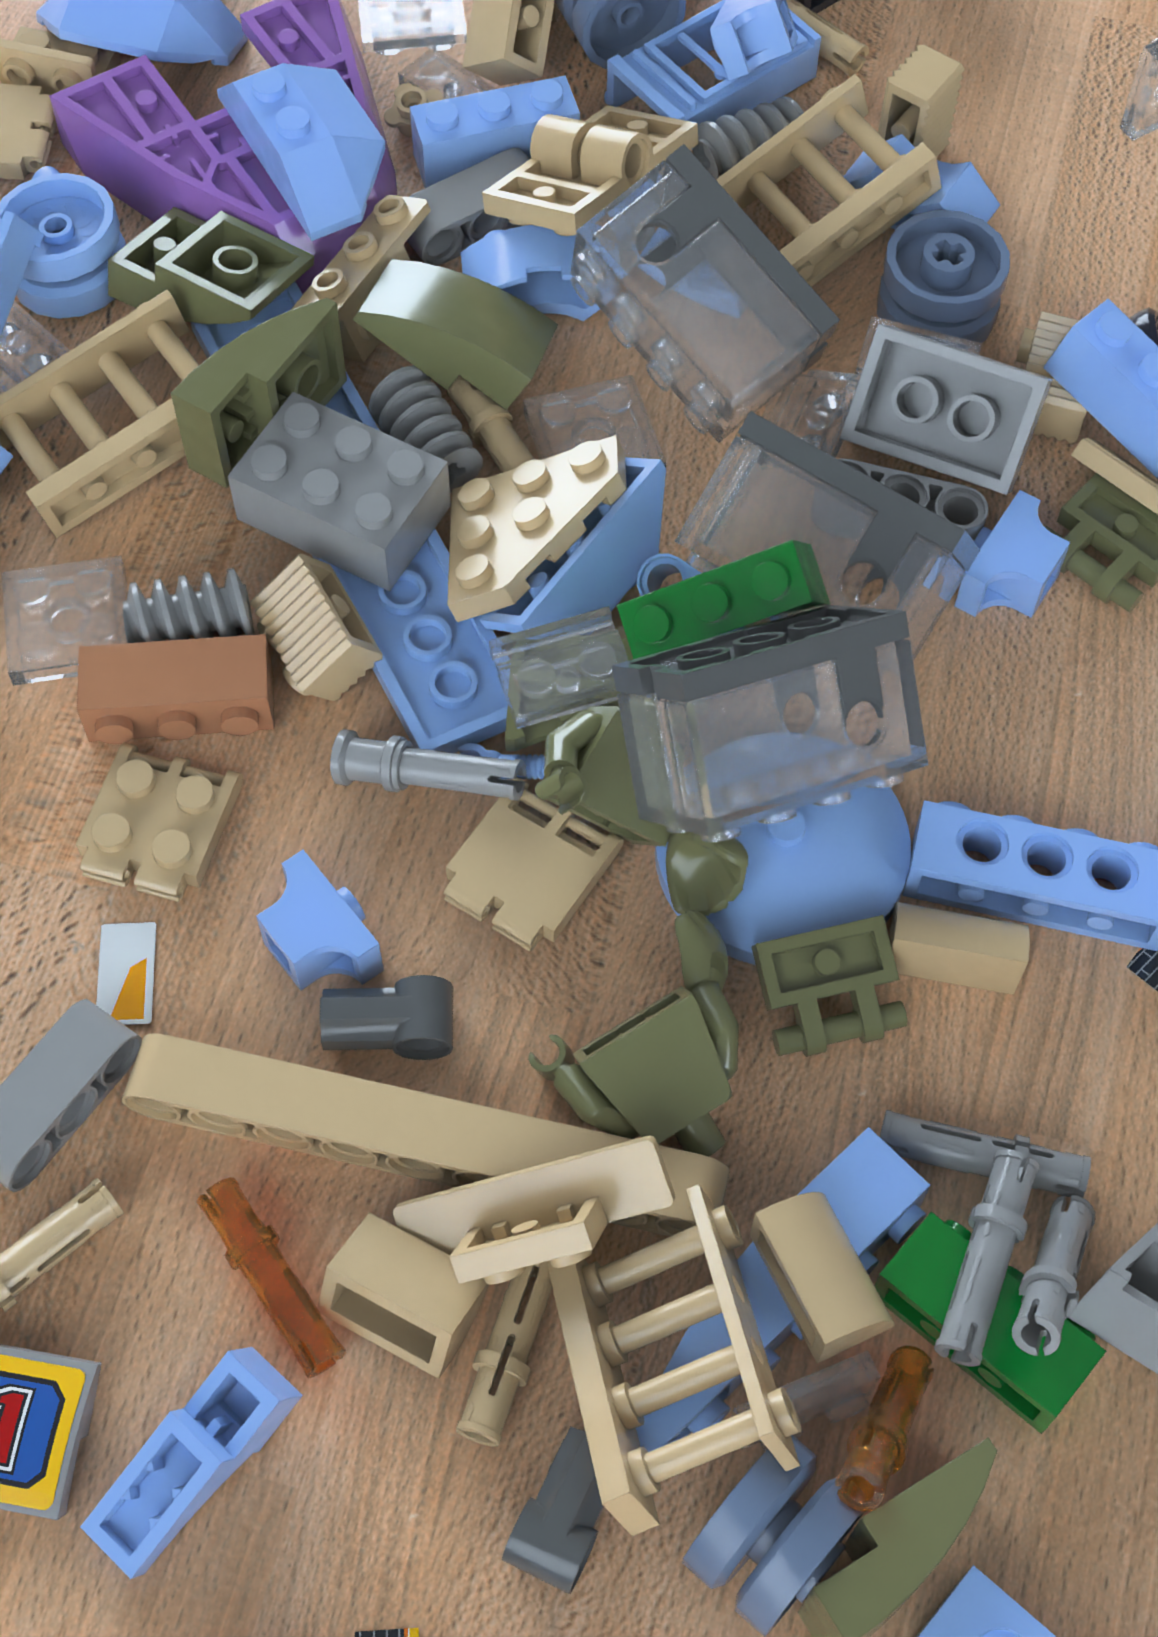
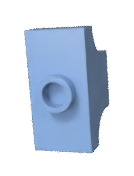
M727 0L724 2L710 28L714 48L722 61L728 81L749 74L754 68L771 59L793 52L798 39L786 0Z
M1019 490L993 530L987 527L981 529L974 540L980 552L969 570H965L954 605L956 608L976 617L979 612L988 607L1006 606L1032 618L1058 578L1060 568L1070 545L1069 541L1051 533L1042 525L1038 516L1040 499Z
M304 850L281 863L287 884L286 889L276 903L256 917L265 946L300 991L317 979L329 974H345L355 978L363 985L384 971L379 943L361 922L366 917L354 895L346 887L336 891Z

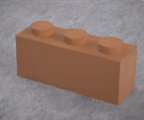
M266 634L79 646L77 712L88 741L122 744L123 742H129L131 739L164 737L170 740H185L200 734L227 733L234 736H246L258 730H273V664Z

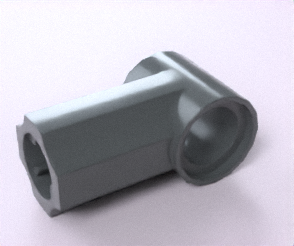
M416 975L400 979L395 983L394 988L323 989L322 997L320 998L323 1050L393 1049L395 1054L413 1060H432L445 1057L453 1050L454 987L450 981L441 977Z
M570 1426L550 1465L548 1475L536 1500L530 1497L512 1530L502 1556V1561L568 1594H571L592 1551L598 1535V1530L594 1528L604 1509L584 1430Z

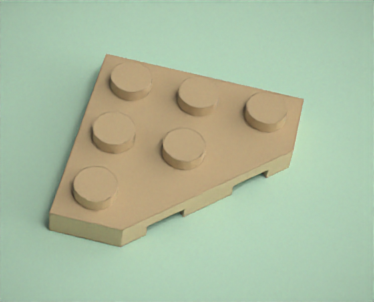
M617 435L599 441H587L577 445L572 450L542 460H530L515 469L488 478H476L468 481L461 487L452 489L447 605L457 622L514 605L531 588L526 578L545 559L555 563L587 531L583 520L601 502L611 506L627 490L625 452Z

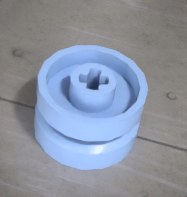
M69 173L42 175L24 182L2 198L0 201V219H2L5 211L15 213L44 234L40 248L34 247L16 294L22 305L38 315L61 319L87 315L104 308L115 299L108 296V259L123 248L126 242L120 232V222L114 203L105 187L85 176Z

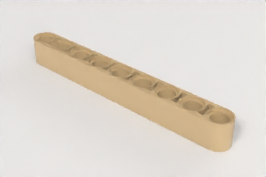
M147 1034L143 1037L122 1097V1103L126 1107L153 1119L451 1187L463 1186L634 1140L163 1034ZM658 1145L675 1192L673 1204L667 1208L609 1223L666 1236H672L696 1225L686 1189L699 1184L716 1208L722 1206L730 1174L729 1167L712 1157Z

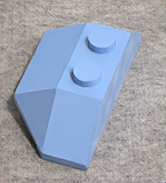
M47 0L36 12L37 22L45 25L59 39L135 57L146 55L149 60L157 62L195 64L211 60L213 65L228 66L248 41L247 36L242 31L241 23L221 0Z
M282 63L217 89L218 98L311 241L363 220L367 207L366 201L374 186L386 149L385 140L337 70Z
M625 457L627 490L611 506L601 502L583 520L587 531L555 563L545 559L526 578L531 588L514 605L481 615L480 621L485 629L526 635L591 637L596 630L602 627L607 621L610 612L624 595L637 584V574L641 565L648 558L659 554L666 468L662 460Z

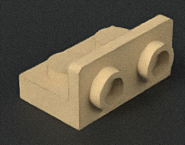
M21 26L13 41L0 39L1 83L42 86L43 93L48 95L78 84L121 64L118 52L62 40L48 31Z

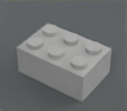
M878 324L839 438L1008 495L1013 491L1053 379L889 325Z
M295 392L291 393L228 475L237 520L388 591H391L451 506L447 461Z

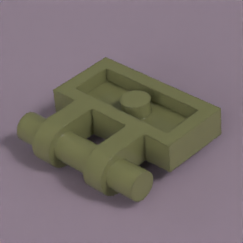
M1096 473L1060 510L1057 522L1070 532L1063 538L1048 526L1045 528L1070 542L1060 572L1064 574L1069 570L1092 586L1091 593L1101 601L1108 604L1112 600L1130 613L1138 605L1144 593L1128 583L1127 580L1134 575L1152 588L1158 583V515ZM1091 545L1113 560V562L1107 568L1085 553L1084 550Z
M883 915L757 943L751 946L767 1011L792 1005L796 1018V1025L772 1031L773 1043L778 1056L800 1051L806 1057L821 1054L827 1051V1045L855 1038H859L862 1043L883 1039L885 1031L907 1026V1014L903 1003L896 1001L879 1005L874 987L900 980ZM850 992L853 1004L852 1012L821 1019L817 999Z

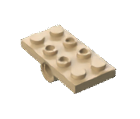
M610 105L605 106L585 121L553 114L544 115L537 122L532 133L530 142L531 159L482 192L485 214L506 218L515 225L531 224L552 229L561 236L581 234L589 225L608 211L615 209L621 201L637 189L647 185L649 180L662 172L666 158L680 146L685 144L691 150L698 145V123Z

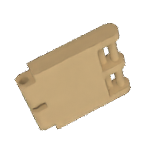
M0 83V178L25 180V176L30 172L35 173L40 168L46 166L52 141L48 139L54 136L57 123L50 97L43 93L42 86Z
M123 742L117 751L76 842L78 851L83 856L80 870H83V876L126 887L135 870L137 874L134 885H137V891L180 902L187 885L198 888L201 886L241 790L243 774L228 770L226 775L191 767L190 760L176 756L173 761L138 753L136 745Z
M518 777L513 779L514 781H523ZM525 782L523 794L518 801L504 797L497 799L448 863L446 875L450 882L443 894L446 895L445 901L480 922H483L488 917L494 907L497 908L499 911L492 920L494 924L492 929L528 951H532L542 937L547 938L553 943L616 858L623 846L624 839L614 833H610L608 837L576 819V814L570 811L561 815L558 812L559 808L528 791L529 784ZM522 801L551 818L550 822L547 823L518 806L519 803ZM570 829L600 848L595 851L566 834V831Z

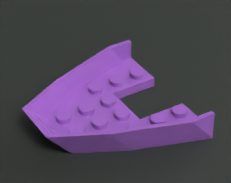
M272 0L240 14L242 31L270 67L286 63L337 70L385 140L386 149L374 186L366 201L367 207L363 220L314 241H311L227 110L223 108L195 121L146 55L49 95L61 142L85 177H89L102 185L106 191L153 222H156L173 207L205 222L210 220L219 211H223L314 255V265L295 281L302 294L311 286L313 279L326 268L341 250L344 242L356 232L371 214L374 206L387 195H397L395 169L363 56L341 0Z

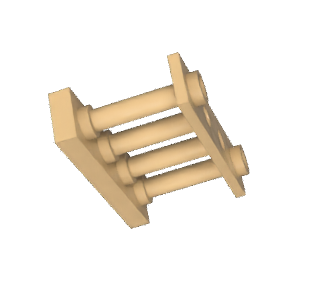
M856 74L840 86L829 89L819 102L716 179L742 209L758 198L794 237V240L782 248L780 252L811 287L942 188L936 155L923 142L909 153L899 155L863 118L869 112L862 80ZM844 132L883 171L863 188L855 189L820 152L821 149ZM800 165L839 205L818 222L811 223L775 185Z
M165 290L150 301L142 303L131 313L0 394V445L3 448H7L13 444L40 482L27 490L26 494L56 538L186 456L172 398L158 406L131 371L132 367L158 351L161 352L182 381L199 366L179 339L189 332V329L173 296L168 290ZM111 381L138 420L109 438L82 402V399ZM62 413L89 451L59 470L32 431Z
M699 1184L686 1189L696 1222L695 1226L602 1267L597 1261L588 1264L585 1259L573 1265L560 1268L552 1267L550 1261H546L601 1502L631 1536L660 1525L652 1495L661 1490L660 1482L761 1440L786 1472L800 1466L791 1437L801 1432L800 1422L786 1390L783 1387L776 1389L734 1252V1248L743 1245L741 1233L727 1205L716 1208ZM705 1254L713 1284L619 1325L609 1320L605 1305L613 1302V1293ZM723 1313L732 1345L634 1387H631L628 1382H624L620 1365L628 1362V1353ZM741 1375L751 1409L648 1452L645 1447L640 1446L636 1428L644 1425L645 1415Z

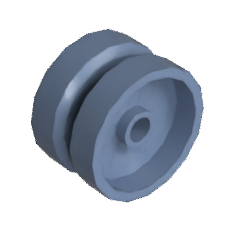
M555 0L558 9L575 34L589 60L604 69H607V60L617 54L624 57L633 52L634 49L644 46L650 40L681 24L686 11V0Z
M929 211L916 214L898 225L887 243L884 272L881 276L878 291L877 316L881 324L908 331L966 351H971L988 338L996 324L1001 295L1005 290L1010 269V252L1001 234L984 220L961 211Z
M793 1435L791 1437L800 1466L786 1472L769 1449H767L713 1514L688 1549L682 1561V1564L710 1589L726 1585L749 1559L756 1563L757 1566L737 1593L735 1611L764 1637L770 1633L794 1602L798 1599L803 1603L811 1590L825 1576L846 1548L842 1541L871 1503L845 1479L837 1477L826 1481L802 1507L796 1499L816 1471L817 1455Z

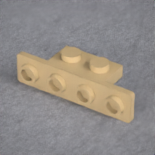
M399 195L385 196L374 206L371 214L356 232L344 242L341 250L326 268L313 279L311 286L290 309L292 310L325 298L336 302L343 353L347 360L364 363L381 342V340L355 322L353 318L391 259L411 261L403 244L430 213L431 209L427 200Z
M649 1135L398 1203L393 1209V1217L398 1228L450 1255L449 1258L459 1284L484 1278L486 1284L493 1285L519 1276L526 1270L527 1266L550 1261L552 1267L560 1268L584 1260L591 1255L592 1250L609 1222L670 1207L675 1199V1192L657 1140Z

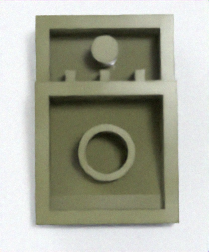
M173 207L108 259V296L137 308L142 303L148 302L165 290H168L173 296L185 322L231 324L248 321L314 265V255L223 211H219L210 220L205 222Z
M391 259L353 318L355 322L446 390L450 388L460 375L505 410L508 409L532 380L558 326L556 322L533 306L478 278L440 266Z
M325 298L299 306L259 324L212 354L171 392L189 469L228 488L229 473L292 392L324 406L331 400L347 381L336 302Z
M989 1437L859 1520L844 1544L846 1545L845 1550L853 1563L815 1586L798 1611L812 1637H871L918 1589L945 1557L967 1524L985 1488L997 1454V1449Z

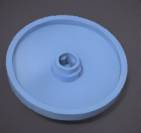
M772 731L743 735L725 741L704 752L687 766L692 809L696 822L710 824L723 829L734 836L744 846L748 854V866L743 890L734 901L728 902L727 908L706 916L719 930L728 956L756 965L751 946L757 943L880 915L884 916L885 924L893 913L896 902H899L906 883L911 859V840L906 817L896 795L881 775L866 761L844 747L819 737L795 732ZM667 844L666 847L655 846L656 870L660 885L673 911L679 916L681 914L674 910L669 894L665 863Z

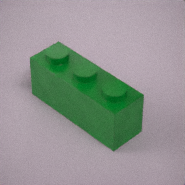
M792 539L616 606L633 659H637L831 604L811 544Z
M930 1212L881 1271L874 1286L885 1306L934 1346L940 1336L972 1233L961 1224L953 1220H946L944 1222L933 1212ZM1008 1265L983 1347L981 1364L974 1367L955 1364L1042 1434L1062 1411L1107 1351L1095 1342V1334L1069 1318H1066L1061 1332L1062 1339L1055 1352L1045 1356L1043 1346L1046 1336L1042 1337L1038 1356L1022 1351L1012 1338V1327L1022 1305L1021 1299L1023 1295H1019V1286L1024 1274ZM950 1349L947 1356L950 1360L954 1353L953 1349Z

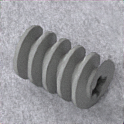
M782 96L773 101L772 104L764 102L754 107L753 110L745 108L738 111L734 116L723 115L715 123L711 121L702 122L698 125L699 144L693 148V154L710 174L717 179L804 112L792 98Z
M406 366L390 373L377 385L371 394L368 407L380 431L447 461L450 493H452V489L463 486L479 474L483 466L482 455L476 448H472L471 438L466 432L462 431L461 422L455 415H452V408L445 399L441 398L440 389L434 382H431L429 376L415 366Z
M234 568L227 569L225 584L222 588H218L210 572H203L200 591H194L186 576L181 575L178 577L176 592L172 595L168 593L161 579H154L151 598H145L137 583L131 582L129 584L127 600L123 601V619L127 643L166 641V639L183 640L190 639V635H193L195 639L213 638L214 632H218L220 637L237 636L238 628H242L245 635H254L246 584H242Z

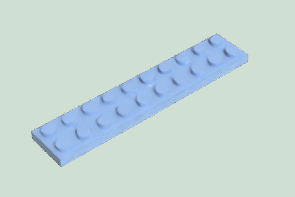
M294 282L251 320L231 324L191 322L192 331L208 359L212 354L241 334L275 316L289 311L303 294L296 282ZM346 372L347 381L325 406L379 430ZM436 529L432 531L391 591L330 564L383 654L382 660L374 662V668L372 669L414 748L455 753L458 752L457 748L463 744H477L506 731L511 661L492 629H485L480 621V616L457 622L447 605L449 552ZM312 555L313 558H315V559H317V560H320V561H323V562H325V563H328V562H326V561H324V560H322V559H320V558H318V557Z

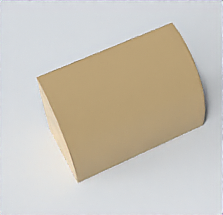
M896 902L894 906L889 940L898 974L1014 995L1029 960L1030 931L1028 925Z
M810 1192L800 1194L755 1212L750 1237L817 1364L894 1327L895 1323L823 1193Z
M369 1212L327 1265L316 1312L439 1379L467 1335L483 1302L489 1284L485 1283L484 1278L459 1284L449 1258L450 1255Z

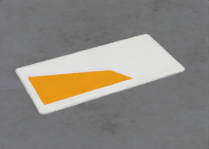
M155 922L103 924L101 926L96 1006L123 1025L150 1024L152 1022L156 944Z

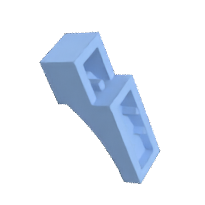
M253 1347L227 1351L185 1407L168 1413L80 1528L130 1579L145 1574L173 1538L213 1493L253 1453L261 1450L303 1395Z

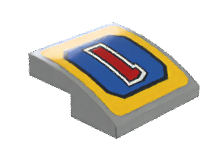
M0 1344L1 1510L58 1520L66 1515L79 1443L81 1439L89 1434L101 1362Z

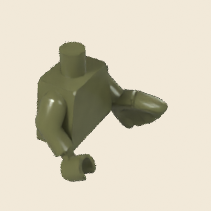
M656 692L644 696L631 694L625 709L617 706L589 707L586 711L577 713L548 734L545 741V777L535 787V793L539 798L558 805V812L561 815L570 811L633 844L666 847L667 844L665 862L670 899L677 913L685 914L688 910H695L705 916H709L711 913L727 908L728 902L735 900L743 890L748 866V854L744 846L723 829L710 824L696 822L692 809L689 774L686 765L689 748L686 742L659 728L668 705L658 701Z
M688 910L685 914L677 916L674 922L681 954L685 988L680 986L574 1053L559 1036L549 1035L550 1039L559 1047L560 1052L558 1059L551 1065H543L532 1052L529 1053L528 1060L540 1075L547 1080L554 1081L555 1089L583 1122L608 1134L630 1139L650 1135L655 1137L658 1144L674 1134L684 1151L709 1157L726 1143L725 1138L709 1112L733 1096L728 1080L738 1070L739 1024L722 992L728 976V955L725 943L719 930L705 915L695 910Z

